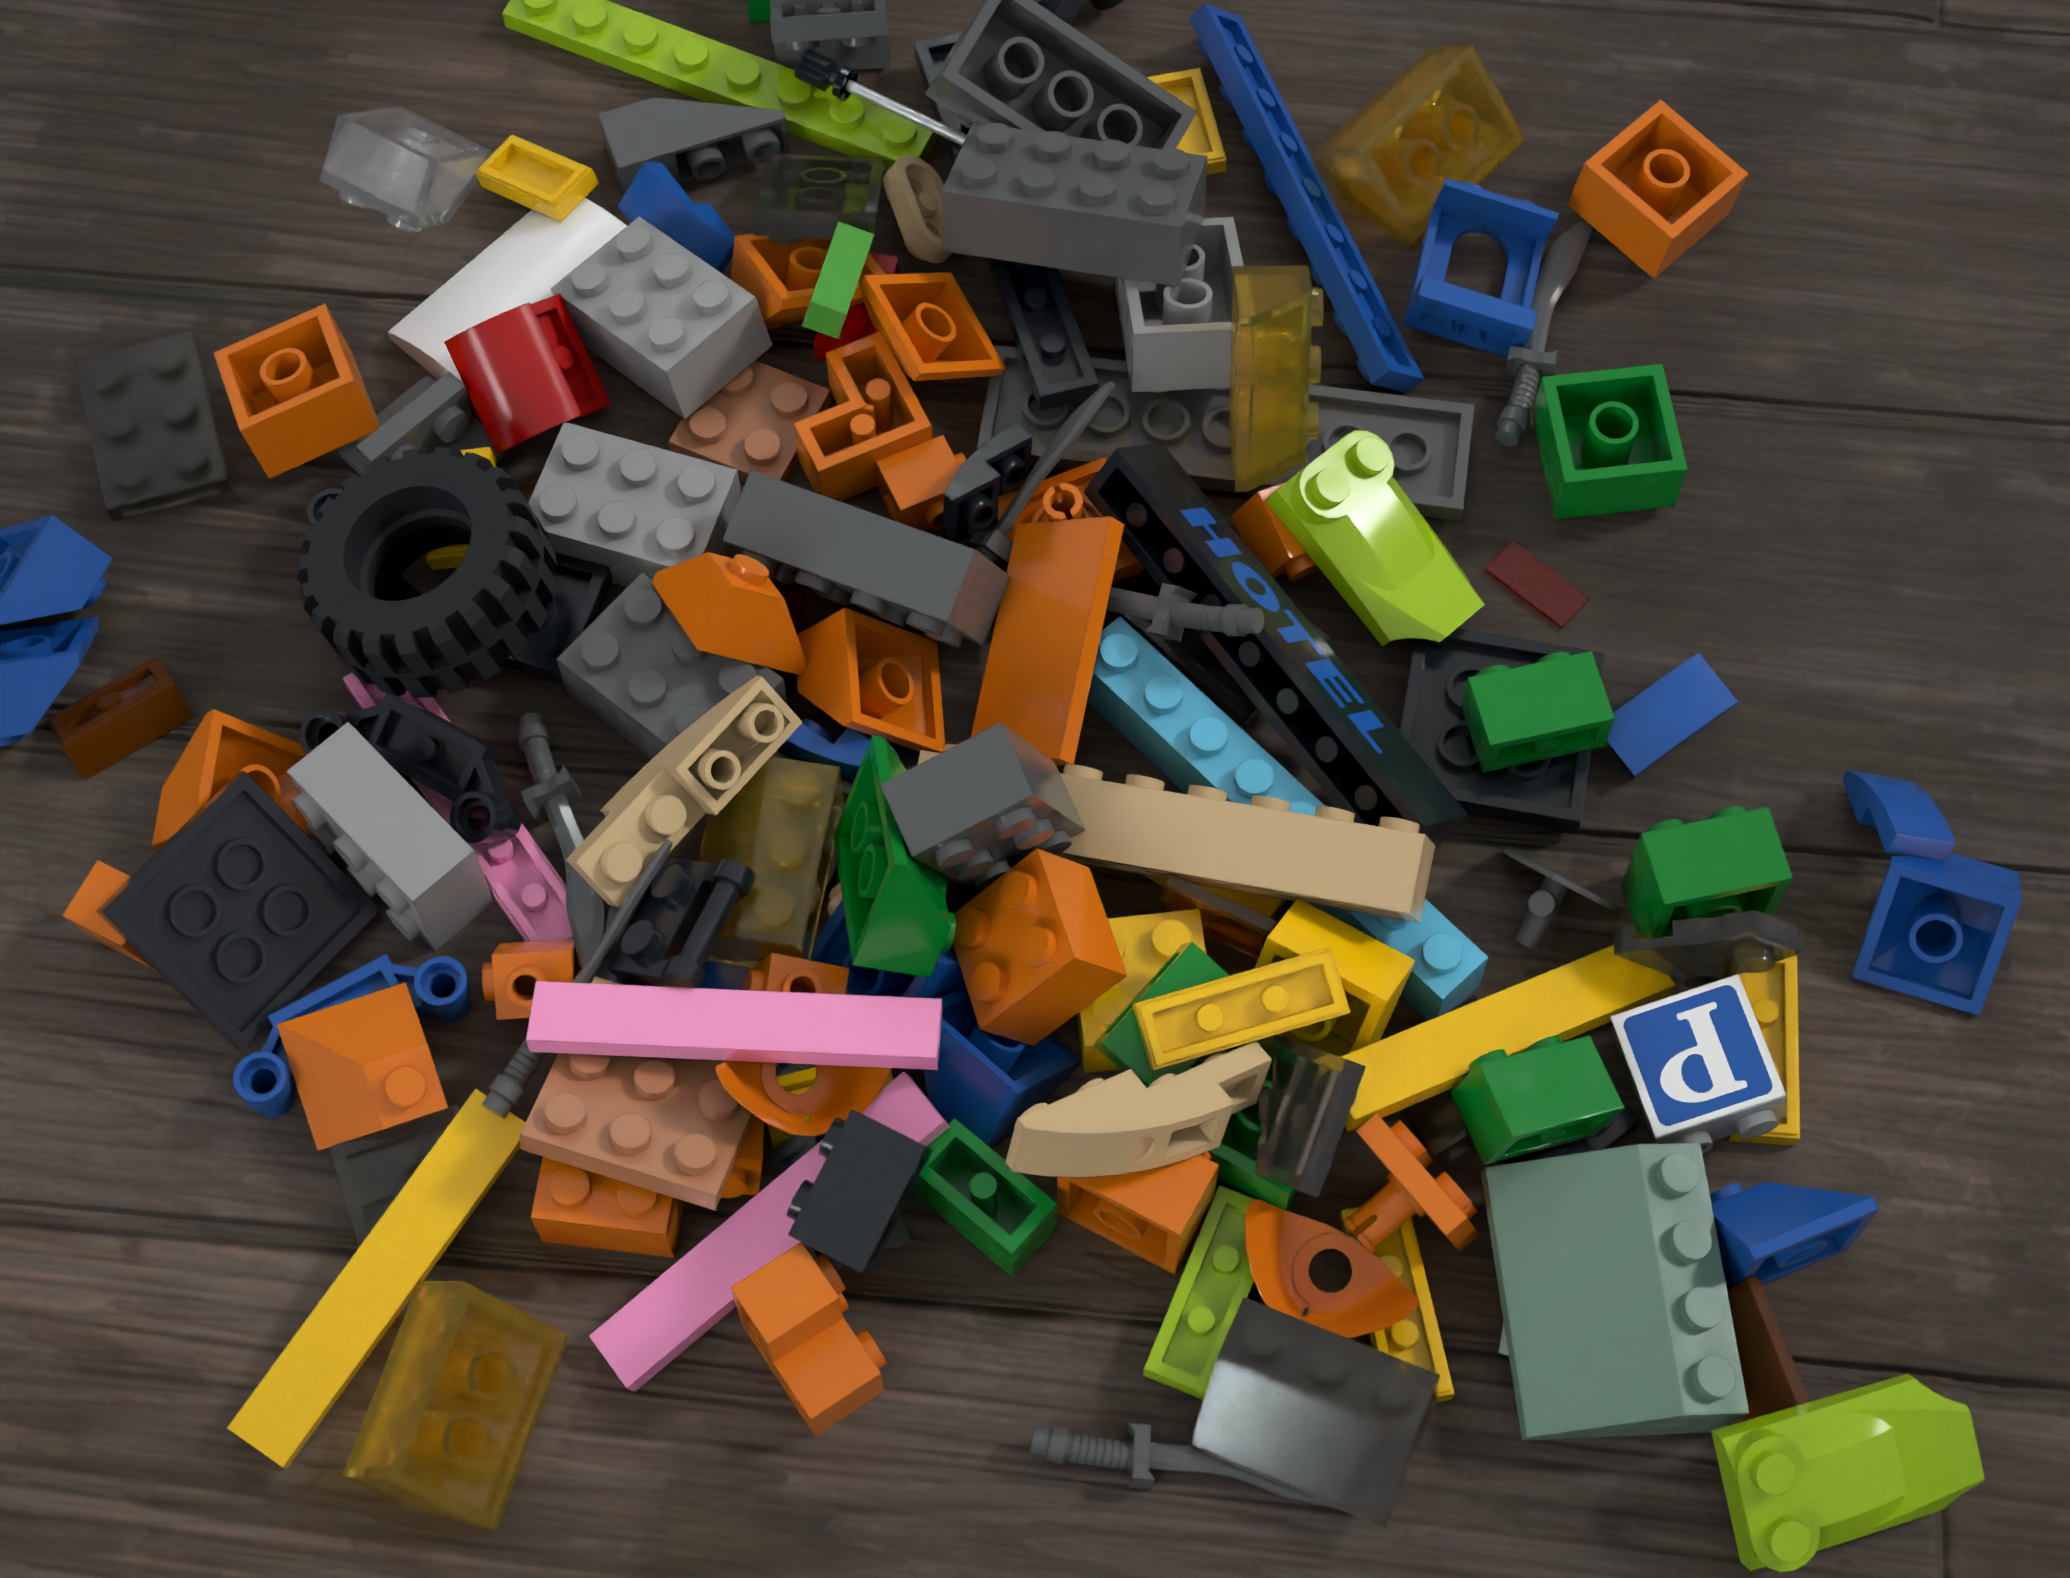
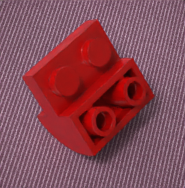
M560 294L533 304L528 302L444 341L496 454L542 436L562 426L563 422H573L611 405Z

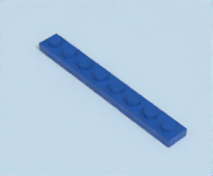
M1204 3L1189 18L1200 39L1198 41V48L1205 59L1213 65L1221 81L1219 86L1220 92L1227 103L1235 109L1244 127L1241 130L1242 136L1248 146L1257 153L1266 171L1264 174L1265 183L1280 199L1289 217L1286 221L1289 231L1302 243L1312 263L1309 266L1312 277L1326 291L1335 309L1333 311V319L1336 325L1349 337L1358 355L1356 364L1360 373L1374 386L1408 393L1423 381L1424 378L1241 17Z

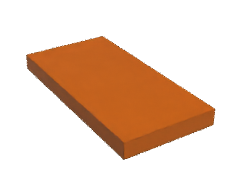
M1111 516L1017 524L1006 572L1011 577L999 604L971 737L1001 722L1052 759L1056 766L1074 764L1122 538L1123 523Z

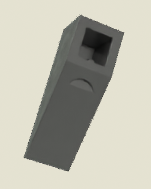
M652 97L598 113L604 147L623 196L645 162L663 163L681 186L697 180H710L721 173L753 163H766L779 155L790 152L787 120L782 110Z

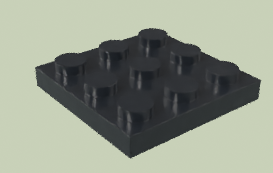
M1456 628L1441 642L1415 638L1399 731L1466 813L1578 832L1582 822L1592 749L1482 773L1461 704L1468 677L1475 676L1479 671L1487 667L1507 665L1510 668L1534 664L1542 657L1555 652H1568L1571 655L1590 652L1591 650ZM1592 651L1600 677L1602 678L1605 653Z
M240 771L232 777L96 910L235 1049L241 1051L270 1023L268 1016L286 1007L380 911L245 771Z

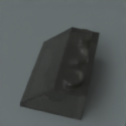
M1243 1297L1216 1358L1191 1440V1449L1386 1528L1436 1406L1440 1375Z

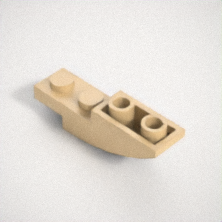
M755 676L691 724L632 777L600 810L606 817L572 852L566 861L608 905L619 908L661 845L668 839L673 842L671 851L706 813L717 815L803 722L762 676Z
M1253 1041L1231 1052L1228 1050L1218 1051L1209 1056L1201 1065L1181 1074L1175 1075L1170 1073L1163 1075L1150 1084L1148 1088L1145 1087L1131 1069L1106 1080L1102 1078L1091 1080L1076 1093L1049 1105L1047 1103L1036 1104L1017 1118L1005 1163L1016 1173L1058 1177H1091L1153 1169L1192 1158L1220 1147L1230 1115L1257 1103L1272 1059L1257 1041Z

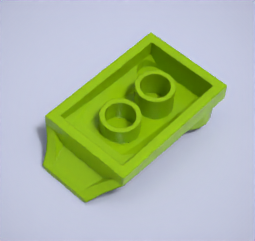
M1354 430L1313 460L1265 501L1382 647L1390 641L1408 638L1441 642L1485 604L1438 536L1392 477L1395 464L1393 454L1387 443L1378 435L1369 431Z
M1909 1374L1711 1431L1740 1562L1750 1571L1763 1567L1779 1572L1794 1571L1806 1565L1815 1555L1816 1551L1944 1510L1955 1499L1985 1480L1972 1416L1967 1405L1933 1392Z

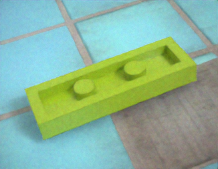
M1219 1185L1144 1367L1143 1376L1208 1401L1255 1283L1251 1275L1245 1245V1214L1250 1201L1255 1199Z

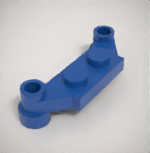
M384 954L268 1016L273 1028L262 1051L252 1053L243 1058L234 1071L233 1084L237 1093L247 1106L257 1110L265 1117L275 1118L289 1111L294 1101V1091L297 1086L276 1024L406 982L417 1016L437 1017L439 1020L447 1023L463 1019L468 1014L471 1006V983L464 967L457 960L447 956L431 958L419 968L396 965L391 963L387 954ZM453 992L450 996L441 998L443 995ZM274 1087V1088H273L271 1091H269L268 1093H264V1091L267 1090L268 1088Z

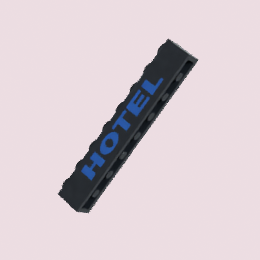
M1163 443L1116 448L1085 489L1084 494L1103 517L1111 516L1124 524L1121 540L1160 588L1162 583L1180 586L1197 593L1198 595L1191 601V603L1220 607H1225L1228 604H1246L1249 608H1260L1262 610L1264 626L1259 634L1248 633L1244 637L1227 636L1222 632L1195 631L1338 809L1354 813L1355 823L1379 826L1380 817H1393L1418 823L1420 825L1418 833L1425 834L1435 845V851L1468 815Z

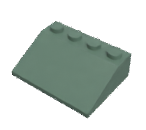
M1700 1143L1636 1144L1485 1167L1481 1171L1522 1441L1705 1433L1722 1428L1749 1413Z

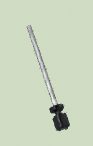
M810 49L801 53V61L794 69L795 78L824 92L832 85V95L841 101L847 100L852 93L961 146L963 145L966 134L856 83L858 77L856 69H850L845 66L838 73L837 62Z

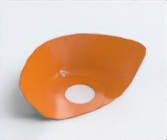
M725 1061L715 1068L716 1074L725 1090L742 1107L768 1125L793 1135L806 1136L826 1134L834 1119L839 1117L846 1121L851 1109L864 1113L875 1101L892 1071V1068L815 1065L816 1079L814 1084L808 1091L801 1094H792L785 1091L776 1079L777 1063ZM805 1114L809 1116L810 1124L804 1119Z
M1255 1199L1250 1201L1245 1214V1245L1251 1275L1263 1302L1279 1320L1301 1334L1320 1339L1354 1338L1383 1330L1404 1320L1419 1305V1299L1374 1253L1371 1254L1360 1242L1348 1234L1328 1224L1283 1210L1262 1200ZM1325 1249L1341 1251L1348 1257L1352 1265L1350 1282L1344 1289L1338 1292L1327 1293L1319 1290L1312 1283L1309 1276V1266L1312 1258L1318 1252ZM1308 1308L1309 1311L1307 1315L1302 1316L1304 1309Z

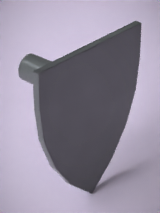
M1506 847L1503 848V854L1546 876L1540 889L1529 898V909L1513 937L1515 941L1536 951L1569 888L1619 913L1621 908L1516 852Z

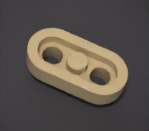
M903 155L883 177L887 198L893 209L907 250L920 260L942 263L953 253L943 251L941 191L944 184L938 173L927 162L913 155Z

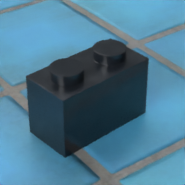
M851 1109L846 1121L836 1117L827 1130L819 1148L818 1154L825 1157L826 1160L815 1182L813 1183L805 1179L789 1206L787 1217L795 1220L788 1235L861 1273L871 1274L934 1149Z

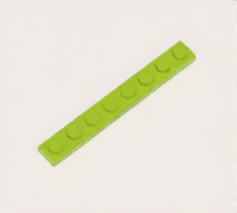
M510 0L502 12L506 28L703 102L782 110L786 116L789 134L885 170H889L903 155H913L925 161L939 137L938 134L852 93L847 100L841 101L832 95V85L824 92L795 78L794 70L607 0Z

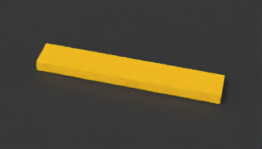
M1636 935L1318 1066L1313 1079L1348 1132L1360 1128L1376 1113L1383 1118L1456 1087L1470 1073L1469 1064L1488 1052L1504 1049L1508 1056L1522 1053L1532 1044L1551 1036H1560L1562 1041H1566L1611 1022L1610 1016L1669 997L1676 984L1642 938Z
M475 1089L227 1427V1429L282 1468L287 1469L519 1150L520 1133L526 1122L511 1112L503 1119L482 1106L487 1096L478 1089Z

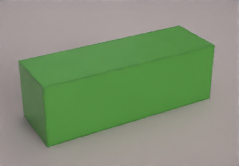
M838 221L802 324L803 327L836 339L839 338L874 234Z

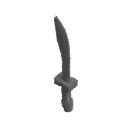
M1586 220L1575 224L1561 234L1547 252L1540 268L1531 309L1538 311L1534 330L1524 347L1510 345L1503 381L1515 379L1507 407L1503 408L1498 419V429L1495 434L1496 440L1504 446H1516L1520 438L1525 435L1531 421L1530 412L1541 378L1553 376L1558 350L1550 353L1544 352L1550 320L1561 295L1576 275L1594 227Z
M1109 381L1095 391L1065 421L1022 483L993 531L972 533L963 539L961 545L977 550L994 564L995 562H1001L1008 565L1013 541L1007 537L1008 533L1042 481L1074 445L1115 387L1113 382Z
M1162 583L1159 597L1111 587L1106 612L1152 620V624L1145 630L1146 632L1181 642L1184 628L1222 632L1227 636L1244 637L1248 633L1259 634L1264 626V614L1260 608H1249L1246 604H1228L1225 607L1191 603L1198 595L1197 593L1180 586Z
M527 713L518 720L519 731L517 736L520 750L525 753L534 786L522 791L521 795L527 809L540 826L546 818H549L561 847L566 869V908L579 966L582 968L602 939L606 929L604 900L566 861L572 852L584 841L570 807L582 801L583 797L578 785L565 766L557 774L550 752L551 739L549 729L544 725L542 715L539 713Z
M667 839L658 849L622 903L597 947L572 983H589L643 904L651 890L654 877L662 869L669 855L673 842ZM524 1040L517 1053L513 1056V1060L509 1062L503 1071L504 1073L496 1075L488 1088L490 1092L482 1106L505 1119L513 1106L517 1107L525 1095V1086L547 1053L529 1052L527 1041Z
M1128 1423L1125 1434L1130 1442L1112 1441V1439L1104 1440V1438L1096 1439V1437L1072 1434L1070 1429L1053 1426L1050 1429L1035 1425L1029 1452L1046 1456L1047 1461L1063 1464V1461L1069 1460V1462L1075 1463L1077 1461V1463H1086V1465L1094 1464V1466L1102 1465V1467L1127 1468L1130 1470L1129 1488L1151 1489L1155 1479L1149 1470L1203 1473L1231 1477L1287 1499L1355 1513L1365 1509V1502L1349 1485L1334 1473L1316 1464L1280 1454L1232 1448L1158 1444L1150 1442L1151 1425Z

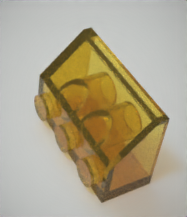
M1473 44L1429 47L1320 146L1316 153L1344 200L1402 244L1413 246L1424 236L1430 208L1446 178L1478 185L1525 141V138Z
M1308 265L1233 266L1229 444L1235 492H1248L1306 463L1307 439H1318V403L1308 402L1309 383H1320L1321 350L1320 346H1311V326H1322L1323 290L1322 288H1312Z
M778 757L768 759L717 815L708 814L698 861L719 864L723 858L732 859L749 867L756 874L757 879L746 897H739L706 961L756 968V965L771 953L806 960L811 959L834 849L833 833L840 818L844 802L840 767Z
M418 1281L341 1477L397 1503L483 1530L496 1532L569 1336L464 1281Z

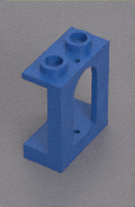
M1446 178L1429 211L1403 326L1508 358L1510 345L1524 347L1534 330L1538 312L1531 309L1545 240L1554 227L1559 213L1539 207L1534 202L1528 200H1516L1484 190L1474 183L1459 182ZM1472 232L1482 233L1495 239L1503 248L1506 255V270L1499 298L1444 282L1453 243L1461 235Z

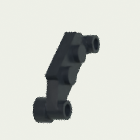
M386 693L382 703L348 714L330 709H318L311 712L304 719L300 729V742L307 754L349 722L394 769L454 801L450 811V826L467 843L488 845L498 840H509L518 833L521 827L520 812L516 806L510 803L494 762L499 748L405 697Z

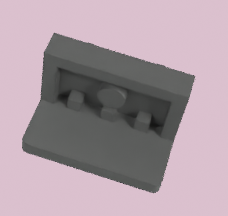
M770 0L771 36L777 64L794 70L801 61V53L810 49L837 62V71H840L845 66L850 69L860 70L886 68L890 65L886 0Z
M450 371L438 381L433 380L429 376L422 378L376 415L380 425L378 429L355 442L338 448L340 456L361 476L372 470L370 463L383 457H389L393 461L403 457L402 451L416 448H425L428 454H433L435 447L459 450L490 447L496 456V463L506 456V450L496 454L484 426L474 416L466 386Z

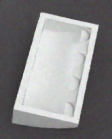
M584 198L562 222L531 210L387 332L389 339L436 379L439 380L450 371L463 383L444 341L528 302L533 304L554 296L551 288L621 232L627 225L587 198ZM469 396V400H470L471 406H473V403H472L471 398H470V396Z

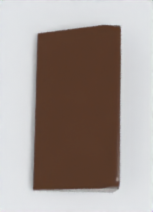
M152 658L52 715L46 722L80 777L87 779L186 723L192 718V711L158 658Z
M1757 1276L1748 1278L1728 1290L1727 1293L1749 1413L1742 1416L1741 1421L1810 1402L1761 1279L1758 1280Z

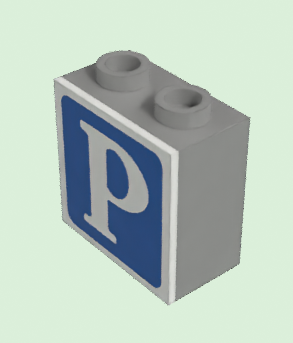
M1739 974L1610 1016L1615 1043L1653 1144L1700 1143L1703 1154L1714 1146L1713 1141L1734 1135L1735 1133H1738L1740 1138L1743 1139L1757 1137L1770 1132L1778 1126L1777 1120L1787 1117L1786 1093Z

